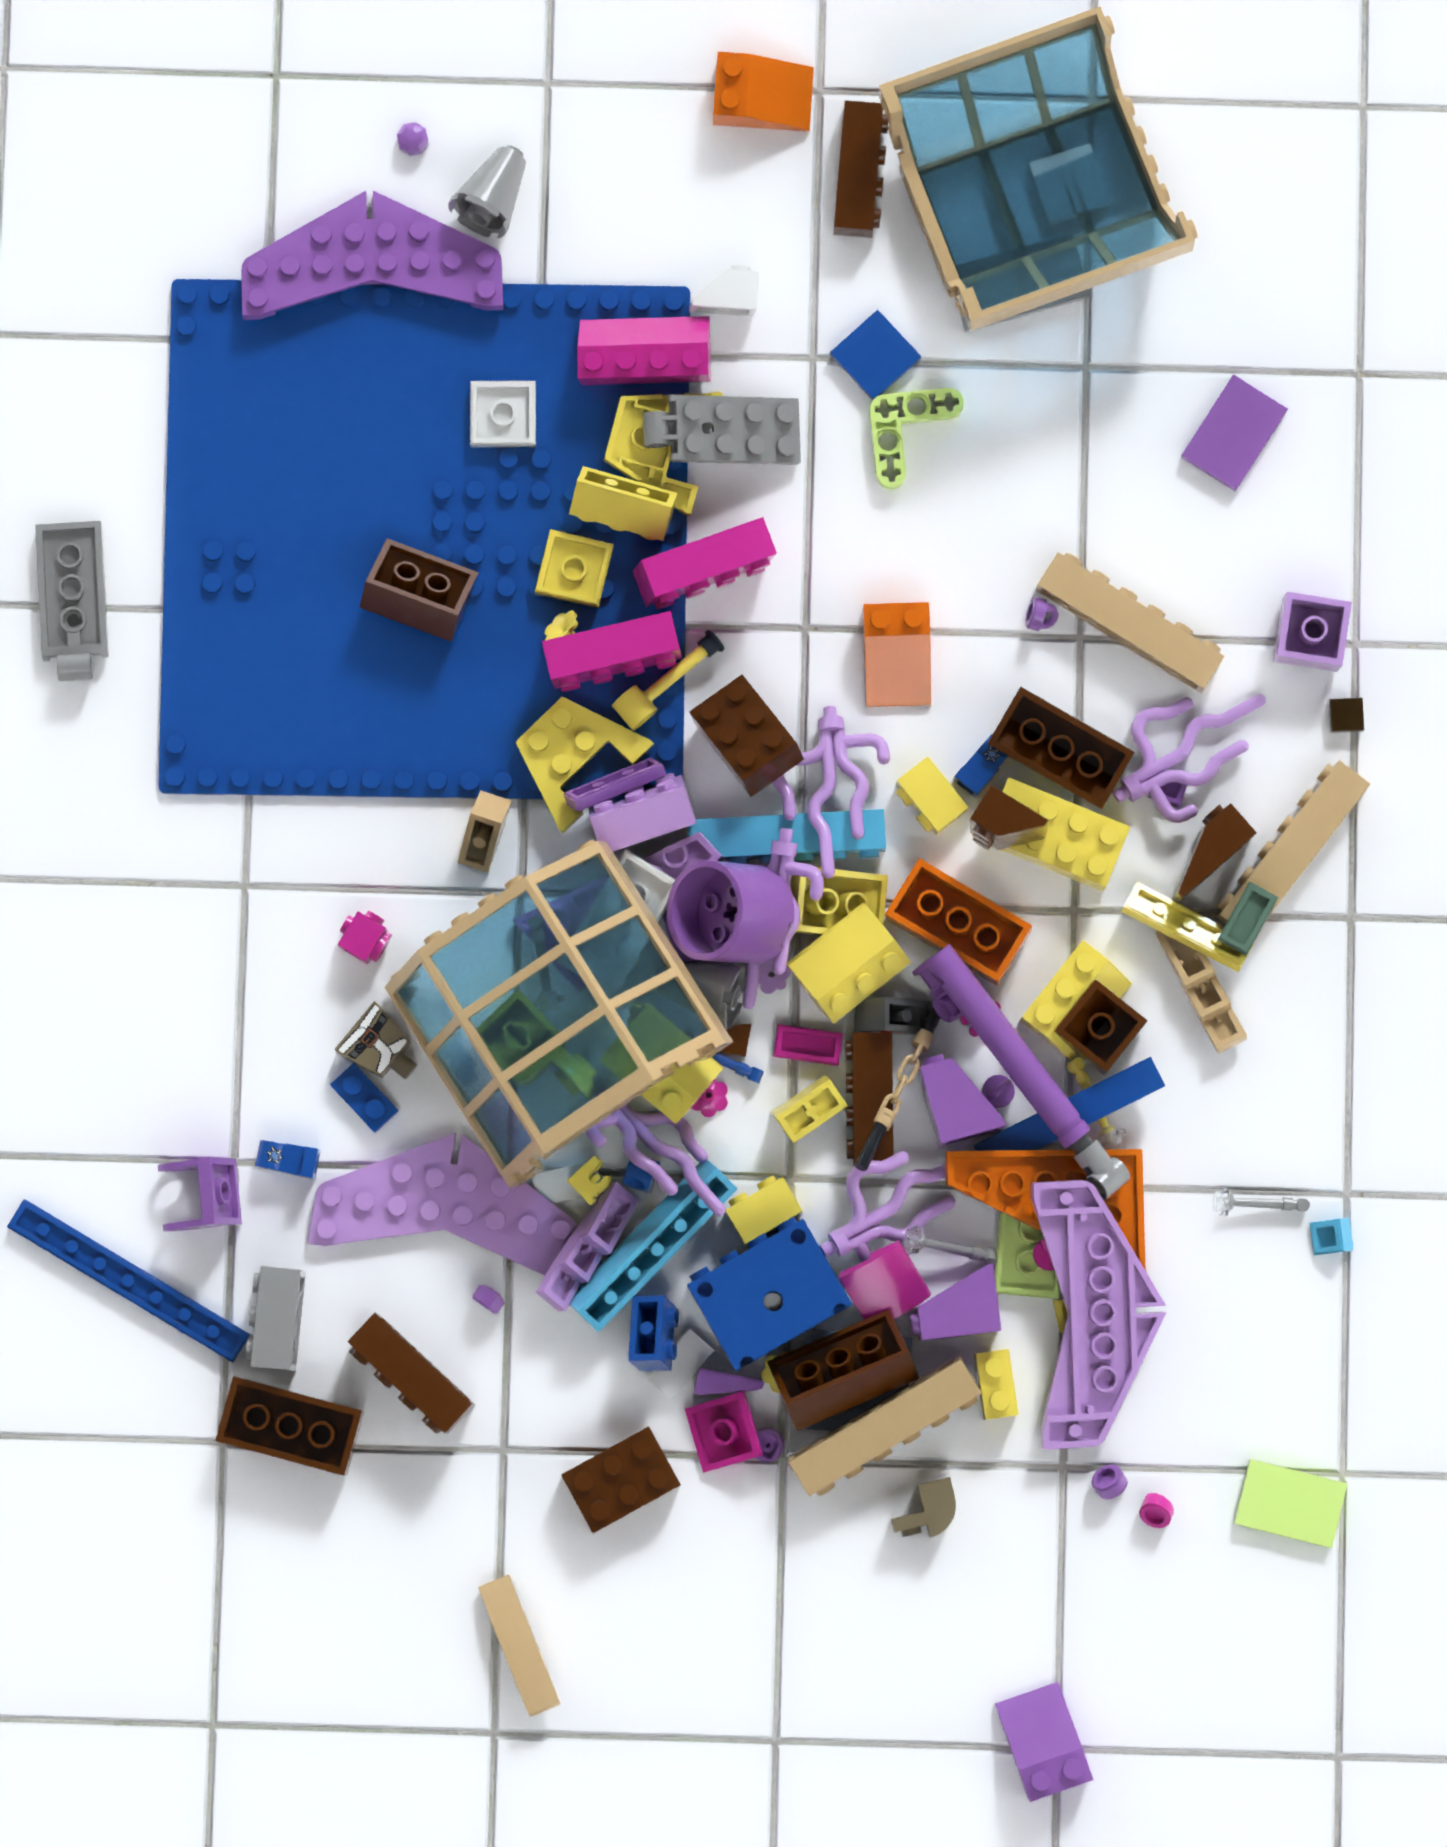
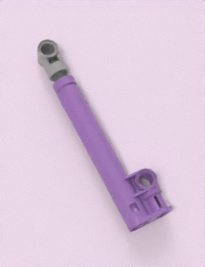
M951 944L945 946L912 971L914 976L920 975L931 989L930 995L933 997V1008L942 1020L952 1023L962 1015L965 1017L1054 1135L1056 1134L1057 1140L1064 1149L1069 1146L1075 1152L1073 1158L1087 1175L1086 1181L1096 1187L1103 1200H1106L1130 1180V1173L1122 1161L1115 1157H1110L1097 1139L1093 1141L1087 1132L1091 1128L1084 1119L1080 1118L1079 1112Z

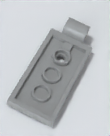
M669 395V413L664 411L643 413L644 447L664 448L670 446L671 462L797 465L801 463L799 398ZM703 423L711 425V434L707 435L702 431Z
M85 521L35 525L42 659L43 661H50V658L57 657L59 681L93 679L91 655H101L102 658L109 657L102 522ZM72 615L80 617V623L75 627L68 624V619Z

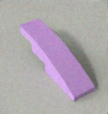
M617 1181L612 1182L569 1237L535 1293L558 1312L566 1311L580 1284L589 1282L602 1256L611 1254L639 1200Z

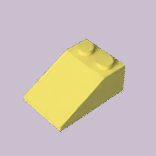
M835 869V874L832 878L827 879L823 876V895L817 901L810 897V879L808 877L792 875L791 891L800 908V923L795 933L821 936L863 902L884 926L888 875Z

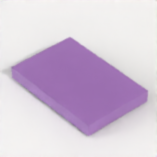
M1233 374L1182 453L1181 458L1236 492L1288 408Z

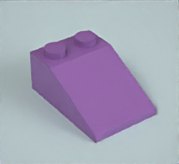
M1058 1682L995 1703L1027 1799L1030 1802L1094 1780Z

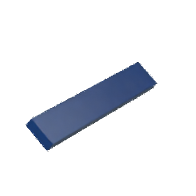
M1150 1056L1068 1097V1099L1079 1112L1080 1118L1084 1119L1089 1125L1166 1085ZM1038 1113L973 1146L976 1151L1039 1150L1057 1141L1058 1137L1051 1132Z

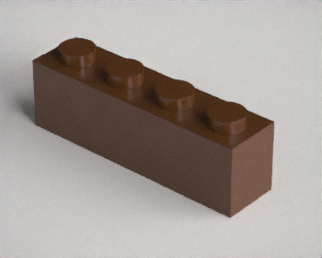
M849 100L844 102L833 235L872 238L873 228L879 229L881 209H875L876 197H882L884 177H877L878 165H885L886 146L880 145L881 133L887 134L888 119L886 114H883L881 103Z
M852 1032L851 1040H845V1060H852V1073H846V1093H852V1106L846 1107V1126H852L853 1139H846L847 1159H853V1167H855L854 1165L874 1126L873 1120L884 1098L888 1094H893L892 1032ZM889 1100L885 1108L893 1111V1104ZM893 1123L889 1131L885 1132L872 1160L882 1161L894 1155Z

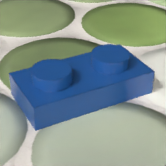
M352 1063L330 1084L375 1134L399 1112L355 1063Z

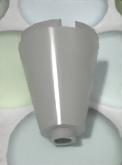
M511 145L498 147L451 197L448 202V209L450 212L453 209L456 210L459 214L457 220L463 226L485 237H490L491 233H499L497 238H502L507 233L526 167V160L523 157L522 151Z
M665 963L661 968H656L653 977L668 970ZM684 963L724 1028L731 1029L742 1007V1003L738 1001L740 992L744 993L747 969L735 964ZM675 979L656 988V993L659 996L698 1016Z

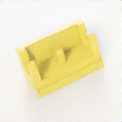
M824 1075L770 1113L783 1128L786 1136L795 1143L848 1105L832 1081Z
M598 1156L590 1158L567 1180L589 1205H594L598 1201L596 1198L612 1182V1177L608 1175L604 1176L599 1183L597 1182L601 1176L599 1174L593 1176L603 1165Z

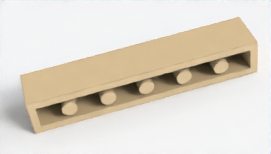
M1057 552L1035 589L1037 592L1200 694L1202 693L1225 657L1219 653L1221 648L1207 639H1204L1202 642L1192 636L1193 631L1180 622H1176V624L1171 623L1164 618L1166 614L1159 608L1151 604L1146 607L1136 601L1137 595L1124 587L1118 590L1110 585V579L1097 570H1093L1091 573L1081 566L1082 561L1076 556L1067 552L1065 555Z
M1340 760L1334 767L1328 763L1316 778L1321 784L1314 793L1308 789L1298 801L1297 805L1301 809L1294 818L1288 815L1278 827L1277 831L1281 835L1273 844L1268 840L1257 854L1261 859L1255 869L1248 866L1237 880L1242 886L1235 895L1228 892L1219 903L1217 908L1221 910V913L1217 919L1226 924L1249 881L1279 897L1270 912L1271 914L1371 784Z
M957 1355L920 1379H917L788 1456V1462L809 1497L815 1493L821 1496L835 1487L834 1482L845 1476L847 1479H850L859 1474L864 1469L862 1465L874 1459L875 1462H878L889 1456L893 1452L891 1448L898 1443L903 1442L906 1445L921 1436L919 1431L930 1424L933 1428L943 1424L950 1418L948 1414L960 1407L961 1411L973 1406L978 1402L977 1396L982 1394L980 1387L961 1356Z

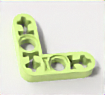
M941 388L882 394L873 399L870 404L869 414L876 478L881 487L894 490L899 488L905 480L906 467L901 425L951 420L958 417L964 404L963 397L959 391L954 388ZM946 396H951V400L958 403V405H954L951 412H948L945 406L935 407L936 414H930L931 401L929 397H935L934 404L943 403ZM912 399L922 400L926 405L925 412L918 416L911 414L907 408L908 402ZM897 400H903L902 413L904 417H898L899 410L889 412L888 418H882L881 413L875 412L876 409L880 408V403H886L887 408L898 407ZM883 434H891L896 438L897 445L893 450H883L879 446L878 440ZM899 455V459L893 458V469L896 472H900V475L895 477L894 482H889L888 477L882 476V473L887 471V459L880 461L879 457L891 458Z

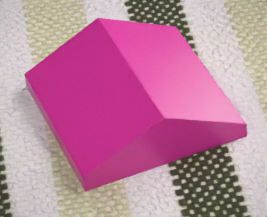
M744 1391L685 1408L703 1473L763 1455Z

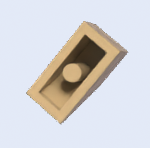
M480 790L470 812L457 863L489 873L506 824L511 800Z

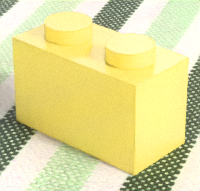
M928 756L896 782V786L899 789L895 793L906 807L912 804L919 813L916 816L917 821L927 833L932 830L935 835H938L968 811L969 807Z
M774 1175L757 1184L759 1191L747 1196L743 1192L728 1201L731 1207L726 1209L725 1212L745 1246L751 1240L777 1228L776 1226L803 1212L783 1177L776 1180Z
M1009 1349L974 1354L978 1386L982 1393L980 1394L983 1420L1019 1415Z

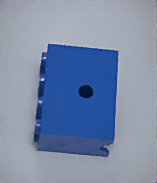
M792 1217L776 1226L778 1233L770 1238H767L764 1233L748 1242L747 1245L750 1249L739 1255L734 1250L720 1258L719 1263L721 1266L709 1271L706 1266L690 1275L692 1282L687 1284V1287L735 1372L852 1305L804 1219L797 1222ZM775 1293L781 1297L782 1307L779 1310L770 1311L764 1306L763 1299L767 1294Z

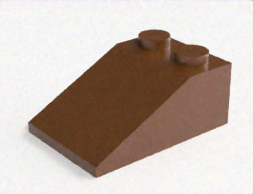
M1231 803L1226 808L1219 804L1202 820L1205 826L1199 832L1172 898L1173 901L1179 903L1257 834Z

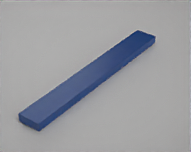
M23 1199L7 1225V1228L232 1363L235 1362L251 1336L248 1332L26 1199Z

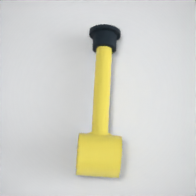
M705 631L706 636L697 642L698 647L645 691L640 690L637 685H634L612 704L613 709L633 731L642 726L657 712L658 709L653 705L652 701L706 656L710 658L718 650L720 652L725 650L721 641L712 631Z

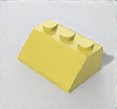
M863 902L788 961L787 966L818 1009L834 1024L908 966L911 961L892 935Z
M1082 940L1019 1021L1071 1061L1076 1056V1053L1054 1032L1095 980L1119 998L1124 995L1132 983L1106 957Z
M649 1004L627 1027L648 1062L691 1040ZM619 1037L600 1059L603 1064L621 1079H624L638 1069ZM712 1057L708 1060L697 1061L690 1066L686 1064L678 1069L676 1065L673 1066L674 1074L661 1080L642 1093L641 1096L677 1124L724 1069Z

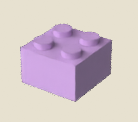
M1286 592L1282 598L1273 662L1338 672L1343 666L1352 602Z

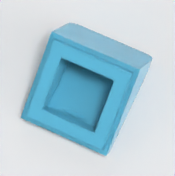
M1349 1218L1310 1223L1314 1255L1353 1251Z

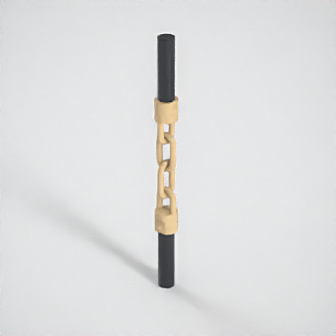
M933 1006L922 1028L916 1033V1037L911 1043L915 1048L913 1054L903 1059L897 1071L899 1082L893 1094L886 1095L873 1120L874 1126L854 1165L858 1170L867 1171L885 1132L889 1131L900 1109L901 1099L899 1096L904 1086L912 1083L920 1067L918 1057L920 1053L927 1052L930 1043H932L933 1033L941 1019ZM908 1061L910 1065L915 1063L909 1079L907 1075L901 1076ZM889 1100L892 1104L896 1102L893 1111L885 1108Z

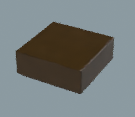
M1363 698L1329 700L1330 733L1364 731Z

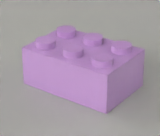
M674 773L666 774V776L656 779L655 784L647 787L639 786L625 792L623 795L589 807V819L597 841L607 842L614 852L696 824L694 809L682 775L675 777Z

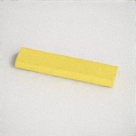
M1138 882L1121 911L1237 972L1240 971L1248 954L1245 956L1217 940L1224 926Z

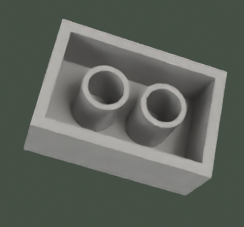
M261 1266L260 1273H254L252 1292L258 1294L257 1306H251L249 1315V1326L254 1327L253 1340H247L245 1355L247 1360H251L250 1367L296 1371L306 1277L305 1271Z

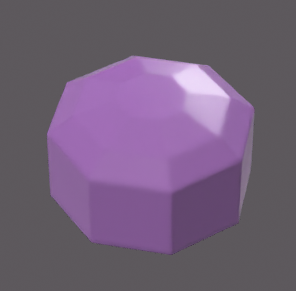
M417 122L403 124L397 133L399 149L409 156L422 154L429 145L426 128Z
M479 1285L472 1295V1299L493 1314H498L505 1304L500 1293L486 1285Z

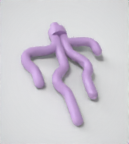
M1257 694L1221 714H1205L1196 717L1187 725L1180 746L1156 760L1153 747L1144 732L1146 723L1152 720H1169L1191 709L1193 701L1185 697L1167 707H1150L1142 710L1135 716L1131 724V734L1142 754L1143 763L1136 772L1120 780L1122 787L1112 791L1117 803L1127 798L1133 803L1149 794L1165 819L1181 823L1195 817L1198 813L1195 805L1191 804L1180 810L1174 809L1160 787L1171 782L1186 786H1200L1208 783L1215 777L1224 763L1249 749L1248 742L1246 740H1239L1219 751L1209 759L1205 768L1199 773H1188L1173 769L1164 770L1181 762L1190 755L1194 747L1196 735L1201 729L1220 728L1238 720L1266 703L1265 696Z
M835 706L823 708L824 717L818 720L819 743L813 750L801 752L804 760L796 765H808L819 760L822 763L823 784L809 801L807 814L809 822L818 833L822 875L827 879L832 878L835 874L832 835L829 825L821 816L820 810L822 804L831 796L835 789V761L841 771L849 776L856 785V790L850 800L849 814L851 834L853 838L858 840L865 833L862 808L869 793V783L862 770L848 759L847 748L871 746L876 749L877 760L880 764L885 765L890 761L888 744L881 736L871 733L845 735L844 719L837 715ZM783 774L772 783L781 795L784 818L791 821L796 817L795 796L793 789L785 780Z
M780 828L779 841L772 840L770 853L772 854L767 868L777 876L783 877L790 891L792 875L808 877L811 881V899L815 901L820 900L824 889L822 873L817 867L810 864L794 862L798 844L792 843L793 829ZM793 894L794 922L789 923L786 936L782 942L784 947L774 957L773 971L777 975H782L786 970L790 941L800 923V908ZM761 963L748 964L742 1000L743 1007L746 1009H752L755 1006Z
M601 1085L596 1088L594 1094L597 1097L606 1091L607 1088ZM626 1104L586 1131L588 1138L595 1146L603 1147L606 1144V1138L599 1129L616 1125L624 1135L623 1149L627 1158L635 1166L649 1173L668 1195H675L678 1191L676 1183L662 1167L637 1149L636 1142L638 1137L652 1152L671 1159L680 1165L688 1185L716 1216H722L725 1213L726 1208L724 1204L698 1176L692 1159L682 1150L659 1141L647 1128L665 1123L674 1126L680 1133L681 1141L688 1152L699 1163H705L708 1160V1154L696 1141L692 1127L684 1118L675 1124L660 1111L642 1114L632 1110Z
M901 1151L882 1161L871 1160L867 1171L858 1170L856 1167L852 1168L847 1176L846 1189L853 1206V1216L845 1226L828 1233L829 1241L819 1246L824 1256L827 1257L836 1253L839 1257H842L855 1249L862 1263L869 1259L871 1253L867 1242L879 1237L890 1241L900 1240V1242L911 1240L921 1232L929 1220L952 1209L956 1201L954 1197L946 1196L919 1211L905 1228L896 1229L888 1225L877 1224L891 1217L901 1208L911 1186L916 1183H933L945 1178V1163L931 1170L917 1169L908 1172L900 1178L889 1202L866 1214L865 1200L859 1188L861 1178L867 1174H884L906 1164L909 1161V1155L907 1152Z

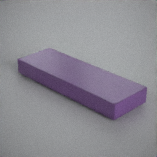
M650 757L565 792V801L568 806L579 812L664 777L666 772L663 764Z

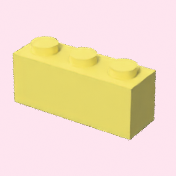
M583 466L576 482L569 514L577 516L585 522H598L608 525L616 531L626 530L640 534L648 540L657 539L664 541L670 525L677 493Z

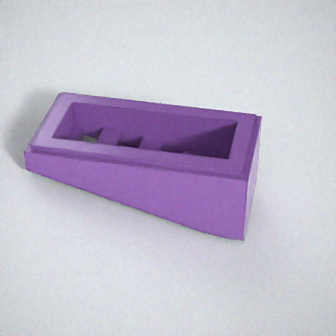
M701 1368L698 1370L694 1394L757 1391L763 1389L764 1382L759 1379Z

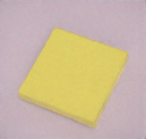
M550 529L535 594L599 609L614 544Z

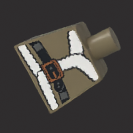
M375 1001L334 1049L344 1058L380 1078H383L390 1069H393L406 1080L418 1065L404 1054L411 1041Z

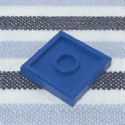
M878 309L830 352V356L872 401L877 396L882 395L922 357Z

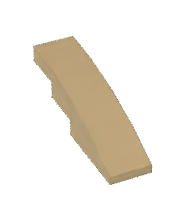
M1155 931L1170 965L1217 1053L1219 1054L1247 1040V1034L1231 1008V1002L1219 983L1215 970L1207 956L1159 931Z
M508 1574L479 1586L478 1589L529 1716L532 1717L561 1705L510 1575Z

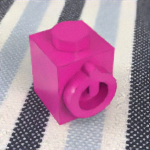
M369 910L365 915L357 911L354 917L349 915L340 929L343 936L337 945L368 965L370 960L374 962L379 960L392 934L388 933L387 928L382 926L385 920Z

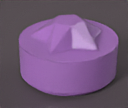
M763 1427L757 1430L763 1455L755 1458L762 1462L777 1460L785 1447L782 1434L771 1427Z

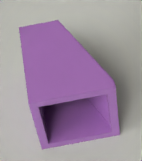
M943 1054L924 1059L922 1062L923 1066L919 1067L917 1073L938 1147L996 1132L1006 1126L1003 1117L953 1058L944 1060Z
M993 1264L983 1266L915 1308V1314L910 1316L912 1335H918L920 1342L1002 1331Z

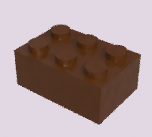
M743 674L689 711L699 732L750 797L804 760L796 741Z
M649 1426L561 1474L592 1533L601 1530L681 1485Z

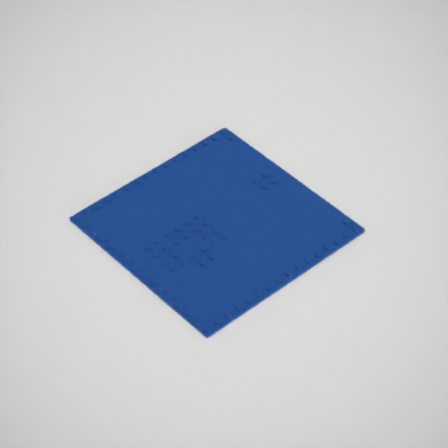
M175 279L171 287L158 786L160 792L163 794L477 799L481 790L505 799L543 800L516 746V741L561 697L567 698L633 731L613 709L612 704L634 685H637L640 690L645 691L673 667L657 669V665L644 668L645 672L640 675L626 677L625 673L612 675L613 680L606 683L594 684L593 680L580 683L581 688L562 692L561 688L555 689L551 682L542 641L546 639L544 634L546 627L553 622L554 618L560 613L566 614L571 610L577 614L576 620L578 625L573 630L575 633L671 611L682 659L685 658L686 595L679 596L678 599L674 600V604L657 610L655 605L646 608L632 571L643 559L687 544V515L674 508L664 541L657 539L648 540L640 534L626 530L616 531L608 525L598 522H585L577 516L570 515L569 511L576 482L583 466L630 479L603 461L620 397L656 394L680 395L689 393V382L581 385L578 380L577 356L580 320L690 317V289L686 286L503 284L504 310L486 311L473 308L471 304L385 284L356 286L276 311V315L260 320H243L242 280ZM470 381H536V447H471ZM670 461L666 476L670 479L688 483V462ZM550 529L614 544L599 609L535 594ZM387 538L479 572L463 618L452 642L359 608L365 581ZM685 675L652 701L653 705L658 709L657 712L642 726L633 731L654 743V746L638 762L651 757L664 765L666 774L674 773L675 777L679 775L683 777ZM607 743L561 790L565 793L631 766V764L610 743ZM654 780L652 782L644 784L643 787L655 784L656 781Z

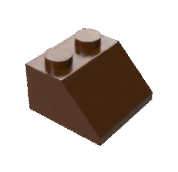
M1095 980L1054 1032L1077 1055L1105 1076L1148 1020Z

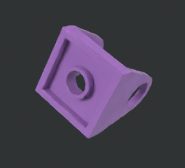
M206 1157L157 1165L158 1172L198 1169L202 1219L163 1224L164 1232L242 1224L236 1159Z

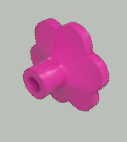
M714 1080L693 1105L692 1109L694 1111H701L705 1117H712L716 1111L724 1110L728 1104L725 1097L728 1092L726 1084ZM706 1093H711V1098H706Z

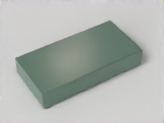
M1249 881L1217 940L1246 956L1279 897Z

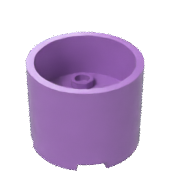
M709 860L698 861L689 865L679 874L671 888L667 902V923L674 943L688 957L702 961L746 964L767 962L783 949L782 942L786 936L789 923L794 922V903L786 881L783 877L777 876L763 865Z

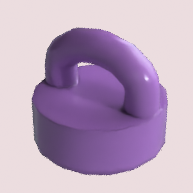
M1034 597L1031 599L1026 612L1025 626L1035 631H1039L1041 628H1050L1057 622L1059 612L1054 605L1048 604L1046 599ZM1046 612H1050V618L1044 621Z
M1003 1075L989 1077L981 1090L982 1094L994 1108L1007 1106L1013 1100L1015 1094L1012 1081Z
M1113 1464L1099 1468L1091 1481L1096 1493L1105 1500L1119 1496L1128 1485L1127 1478L1122 1470Z

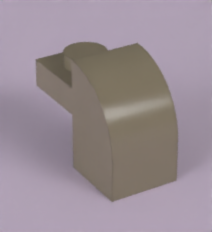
M950 1477L918 1484L917 1490L923 1511L892 1518L893 1531H901L902 1537L921 1533L920 1526L926 1525L929 1537L942 1533L952 1522L956 1511V1499Z

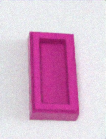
M778 1024L773 1057L839 1066L843 1033Z

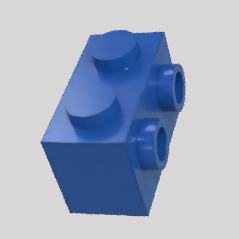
M665 1295L634 1296L632 1298L628 1361L639 1371L672 1370V1360H675L677 1357L674 1328H677L679 1325V1311Z

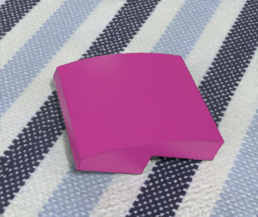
M900 1240L871 1252L868 1260L841 1271L839 1275L841 1283L864 1320L888 1309L893 1319H896L931 1296L930 1290Z

